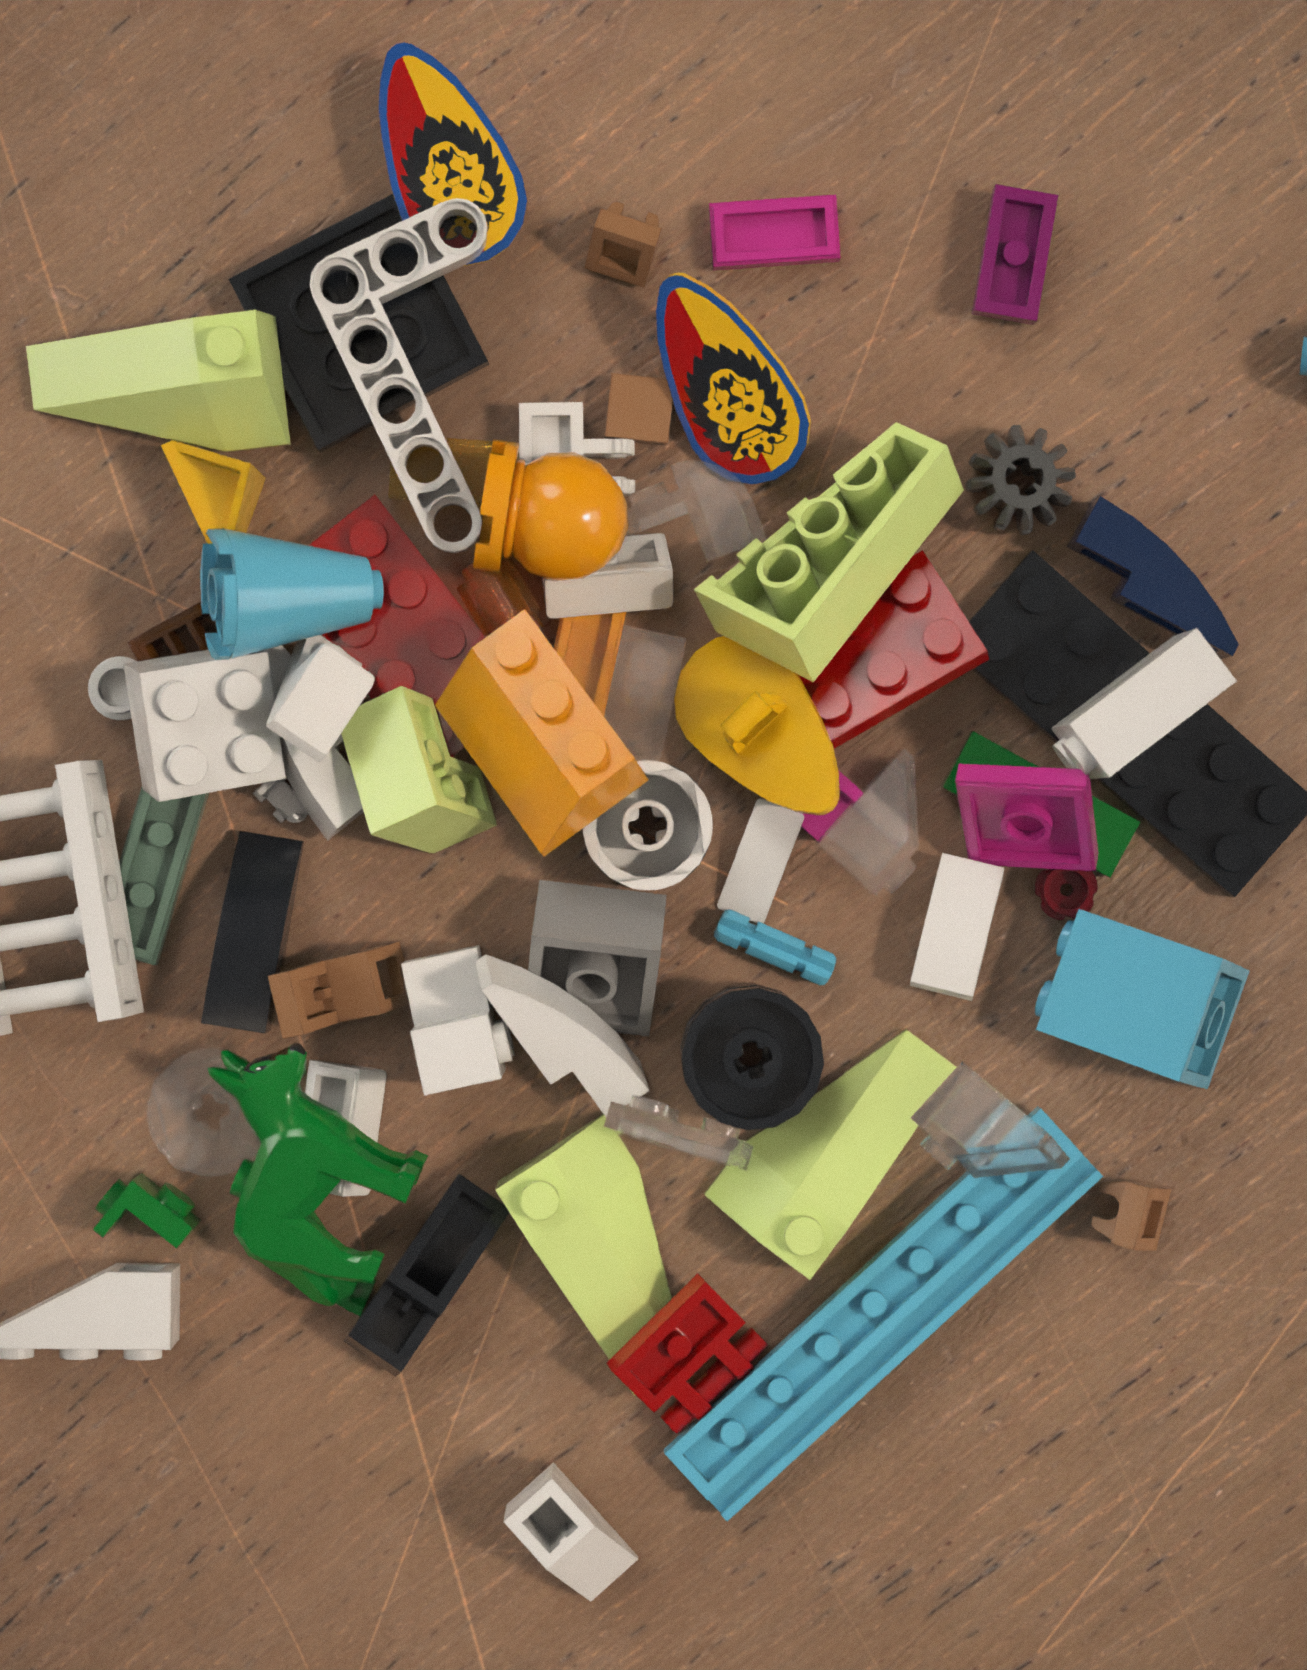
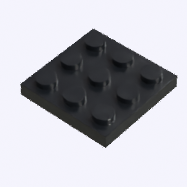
M393 194L229 279L245 311L258 310L276 316L283 383L320 453L373 426V423L312 297L310 289L311 273L316 264L325 257L401 222L402 220ZM403 243L392 244L385 249L381 257L383 269L394 276L409 274L414 270L418 262L416 251L411 246ZM340 270L333 272L323 283V295L328 301L335 304L348 303L356 296L359 281L355 275L348 271ZM444 275L382 304L425 397L489 365ZM368 329L361 331L354 337L350 350L355 360L364 364H372L383 358L387 351L388 343L383 334L376 330ZM395 388L383 394L379 401L378 409L382 418L386 419L416 402L411 393L405 389Z

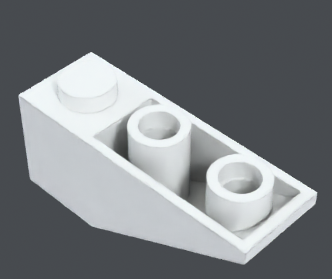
M116 1263L0 1323V1359L17 1360L34 1357V1349H59V1358L66 1360L94 1359L98 1357V1350H123V1358L128 1360L143 1361L162 1358V1350H171L180 1339V1263Z

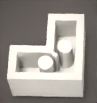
M480 945L411 959L401 963L414 1028L410 1033L424 1096L502 1079L506 1070L505 1062L513 1061L512 1056H515L509 1027L503 1019H495L493 1006L481 990L475 961L482 957Z

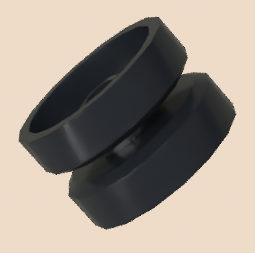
M756 983L727 986L704 999L688 1019L680 1045L684 1080L698 1106L720 1123L744 1130L776 1127L798 1115L817 1092L824 1067L821 1036L808 1013L781 990ZM748 1042H753L758 1049H762L761 1060L753 1066H746L738 1059L743 1055L742 1045Z

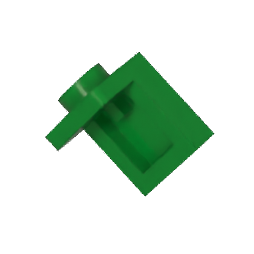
M141 1173L129 1185L118 1179L95 1207L103 1217L94 1227L93 1231L104 1238L115 1228L127 1211H130L177 1249L188 1238L201 1219L191 1212L195 1204L181 1190L167 1182L160 1188Z

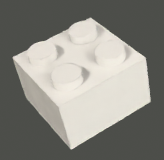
M209 650L123 664L142 789L158 802L286 779L280 736L266 727L275 702L267 651L262 650L229 660H215L211 657Z

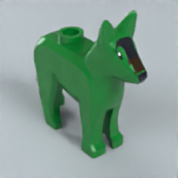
M293 1043L276 1053L255 1058L251 1062L229 1050H222L221 1058L226 1069L210 1067L207 1069L208 1073L218 1085L236 1098L246 1121L261 1143L254 1162L246 1158L243 1160L229 1191V1194L240 1198L236 1207L233 1233L249 1257L261 1262L278 1275L290 1281L312 1301L325 1306L337 1304L347 1311L361 1316L377 1279L375 1278L385 1254L375 1249L362 1252L345 1246L327 1231L314 1211L341 1180L374 1190L406 1204L413 1186L416 1185L428 1155L417 1150L409 1154L390 1150L365 1135L338 1111L317 1102L304 1093L300 1082L306 1069L307 1052L301 1044Z

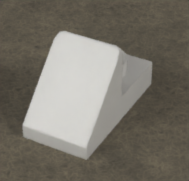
M321 635L299 640L295 644L266 727L320 762L328 754L372 688L375 677L362 668V663Z

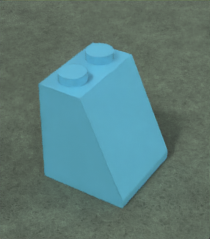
M1078 909L1075 920L1067 921L1060 933L1056 954L1061 957L1055 977L1053 981L1048 980L1045 982L1038 995L1035 1015L1040 1017L1036 1030L1175 1081L1208 1090L1250 970L1221 957Z

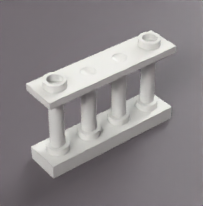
M102 760L75 761L55 765L57 779L54 781L53 787L0 796V822L57 812L59 816L64 817L68 841L61 851L0 861V887L68 876L75 883L78 907L75 908L74 914L0 926V952L78 939L81 944L85 945L89 968L82 978L6 990L0 958V1036L13 1033L10 1015L83 1003H89L92 1008H95L97 1022L120 1019L144 1012Z

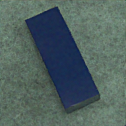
M1101 496L1093 500L1089 504L1067 547L1122 577L1110 600L1175 635L1197 628L1220 659L1232 657L1239 644L1221 610L1198 577L1164 541L1136 518Z

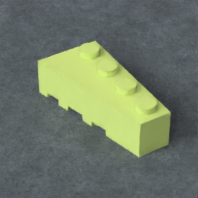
M897 422L833 474L836 482L820 496L811 500L805 497L787 512L790 520L763 543L755 538L736 555L740 562L717 580L711 575L694 589L717 633L811 682L817 679L964 491L948 446Z

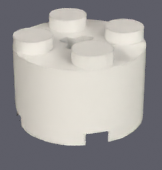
M637 761L649 781L584 827L583 836L592 860L609 878L631 889L659 890L681 882L701 863L711 842L713 829L712 814L704 792L685 772L664 762ZM651 807L654 817H664L666 828L656 832L655 843L644 844L640 834H630L629 822L639 818V808Z

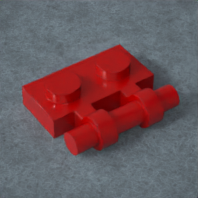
M697 1273L606 1364L654 1413L673 1395L677 1400L660 1417L678 1435L694 1418L700 1421L713 1408L711 1402L736 1377L740 1381L744 1379L755 1368L751 1362L769 1345L752 1327L734 1344L731 1343L729 1339L746 1322ZM713 1355L718 1358L694 1384L688 1381Z

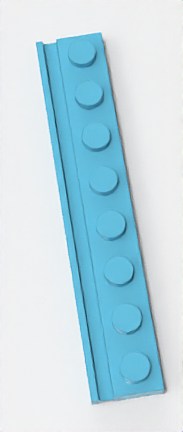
M1037 1106L763 1357L744 1379L738 1380L712 1404L713 1408L701 1420L696 1419L664 1448V1454L706 1500H709L715 1506L720 1515L726 1521H729L1093 1187L1103 1175L1087 1160L1049 1116Z

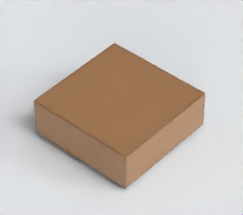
M611 373L605 439H629L638 443L668 446L673 399L667 379Z

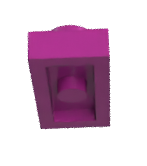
M995 184L992 189L972 315L1034 325L1037 322L1058 195Z

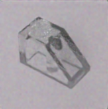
M624 625L604 717L636 761L660 762L687 638Z
M905 748L897 751L862 790L864 794L856 803H851L825 834L815 842L823 852L866 891L875 896L883 887L890 894L894 893L917 867L909 859L919 848L915 757Z
M963 1061L911 1117L927 1136L919 1145L946 1170H949L956 1162L973 1178L1061 1169L1070 1160L1050 1134Z

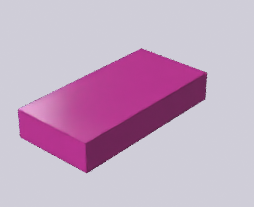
M836 195L709 203L713 271L840 261Z

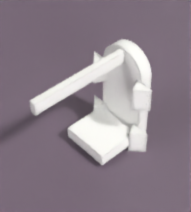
M286 779L265 782L253 792V795L261 803L267 799L277 809L273 815L280 823L285 819L292 823H299L308 814L295 791L286 783Z

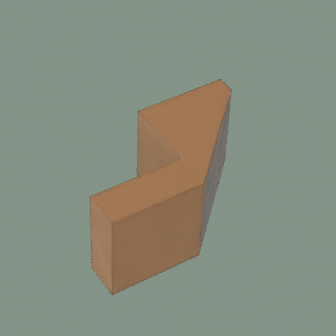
M400 941L269 975L268 980L282 1038L305 1035L337 1023L381 1015L410 1005L401 967L404 957Z

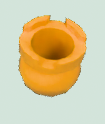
M493 439L480 515H483L479 542H476L473 569L499 573L502 557L509 559L512 555L529 573L554 582L584 579L603 568L620 550L628 530L627 502L621 488L604 466L575 452L547 453L526 464L523 459L518 460L519 443Z

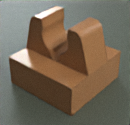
M614 202L607 210L600 209L584 268L645 288L662 230L659 227V218L656 214L648 212L645 222L623 216L624 204Z
M1105 1181L1100 1185L1099 1192L1112 1195L1118 1200V1214L1113 1219L1093 1216L1091 1225L1095 1230L1111 1239V1244L1131 1250L1156 1251L1172 1189L1148 1182Z

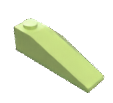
M258 310L187 318L26 346L33 409L36 411L225 452L291 445L276 316Z
M905 1029L846 1070L842 1076L814 1094L798 1115L776 1127L765 1128L744 1141L704 1195L759 1243L811 1280L858 1216L957 1070V1067Z
M602 1114L498 1181L495 1189L533 1250L610 1360L672 1299L640 1169L608 1117Z

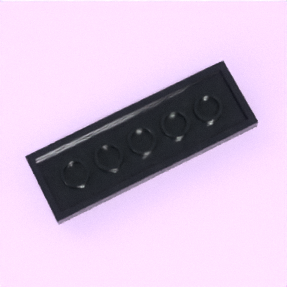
M1034 550L1025 556L969 620V623L987 649L989 657L988 661L972 670L1055 743L1059 739L1051 729L1054 725L1150 654ZM1208 704L1111 777L1097 778L1103 786L1229 897L1237 896L1307 816V791Z

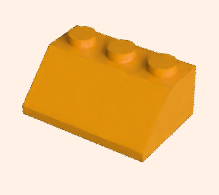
M525 609L471 648L435 704L543 857L649 781L636 759Z

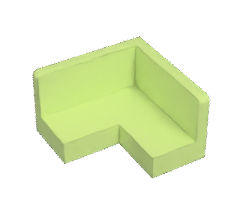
M399 686L358 707L341 735L370 835L428 853H436L497 826L480 768L450 757L433 698L404 686Z

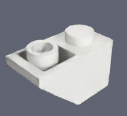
M554 1462L506 1504L504 1523L547 1571L590 1602L638 1560L636 1553Z

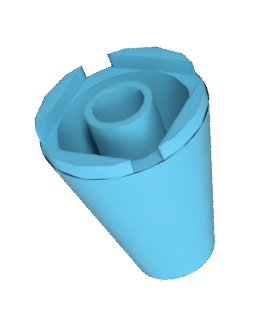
M225 528L208 529L206 532L212 543L203 544L201 552L202 614H210L211 619L216 621L217 633H205L207 647L211 657L215 660H229L370 621L373 609H380L382 607L384 595L382 575L379 570H371L369 560L366 557Z

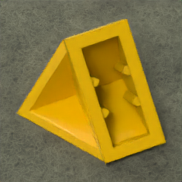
M174 440L161 445L206 542L212 543L206 534L208 529L225 528L247 533L266 477L248 462Z

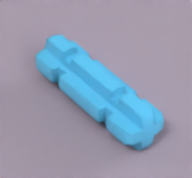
M731 909L725 910L722 913L714 931V937L718 942L734 949L742 946L746 948V954L790 973H793L795 969L801 972L800 977L815 984L825 985L829 981L837 959L831 952L814 945L811 949L805 947V941L759 921L757 925L749 922L750 917Z

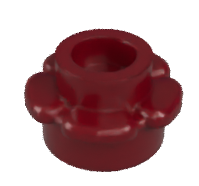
M1048 869L1042 870L1038 874L1034 890L1036 896L1041 898L1040 907L1042 911L1053 919L1063 920L1065 917L1075 919L1078 909L1089 912L1094 905L1093 897L1098 890V885L1092 871ZM1065 883L1069 884L1072 888V892L1068 896H1064L1060 892V887Z

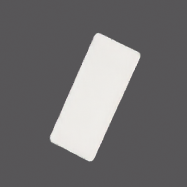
M761 798L757 799L718 900V909L722 911L731 909L750 917L749 921L758 923V921L761 923L765 922L804 820L802 813L780 807Z

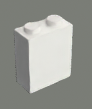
M1197 628L1174 635L1054 725L1051 729L1059 741L1052 745V747L1067 768L1080 769L1085 775L1089 773L1090 779L1111 777L1234 684L1236 679Z

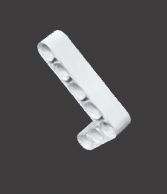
M459 198L441 202L325 257L316 264L310 278L312 297L426 536L435 547L450 553L466 551L475 544L481 533L482 519L480 511L382 304L458 269L480 256L487 240L485 215L474 203ZM464 216L470 219L476 226L477 235L467 247L452 248L440 238V227L450 217ZM392 244H407L418 254L417 265L409 274L394 276L386 272L381 266L382 254ZM340 270L348 271L355 275L359 281L356 296L344 304H335L328 301L322 291L324 281L333 272ZM368 329L376 330L383 334L388 343L387 351L383 358L372 364H364L355 360L350 350L354 337L361 331ZM395 388L405 389L412 394L416 402L415 411L411 418L399 424L389 423L384 420L378 409L379 401L383 394ZM417 448H433L443 457V471L433 482H417L407 472V459ZM446 506H460L471 516V531L461 541L447 542L440 538L435 531V517Z

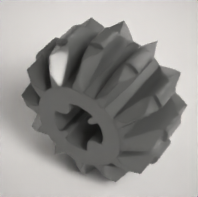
M1013 425L1009 428L1007 435L1008 446L999 436L992 433L984 440L986 449L992 457L979 453H974L970 457L969 465L975 470L986 474V476L969 479L965 483L966 491L972 493L986 491L988 496L974 507V512L981 516L995 506L1000 511L994 520L993 528L999 532L1005 530L1010 523L1012 515L1016 516V525L1020 535H1028L1032 532L1033 514L1040 523L1048 527L1057 520L1055 512L1049 503L1061 507H1066L1071 503L1072 496L1055 485L1072 481L1076 477L1075 469L1069 467L1055 468L1054 462L1060 460L1067 453V449L1063 444L1055 446L1048 454L1043 451L1042 447L1047 439V431L1042 428L1035 431L1028 445L1025 444L1024 431L1020 425ZM1014 465H1021L1023 475H1033L1035 483L1025 490L1027 496L1020 495L1017 485H1007L1005 477H1008L1016 470Z

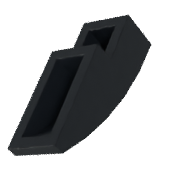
M245 831L239 832L214 946L201 1023L264 1034L271 1030L275 1005L268 976L279 973L281 967L284 966L304 841Z
M458 1174L354 1324L344 1342L393 1376L399 1375L510 1213L506 1206Z

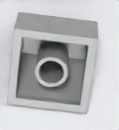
M539 880L528 971L556 984L587 1005L617 1033L649 1036L661 955L667 895Z

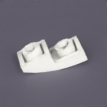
M942 853L910 986L969 1001L973 1000L1004 875V867Z

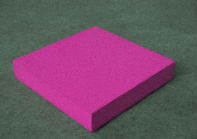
M977 764L958 765L955 783L968 859L995 866L1096 871L1099 852L1089 773L1085 775L1080 769Z

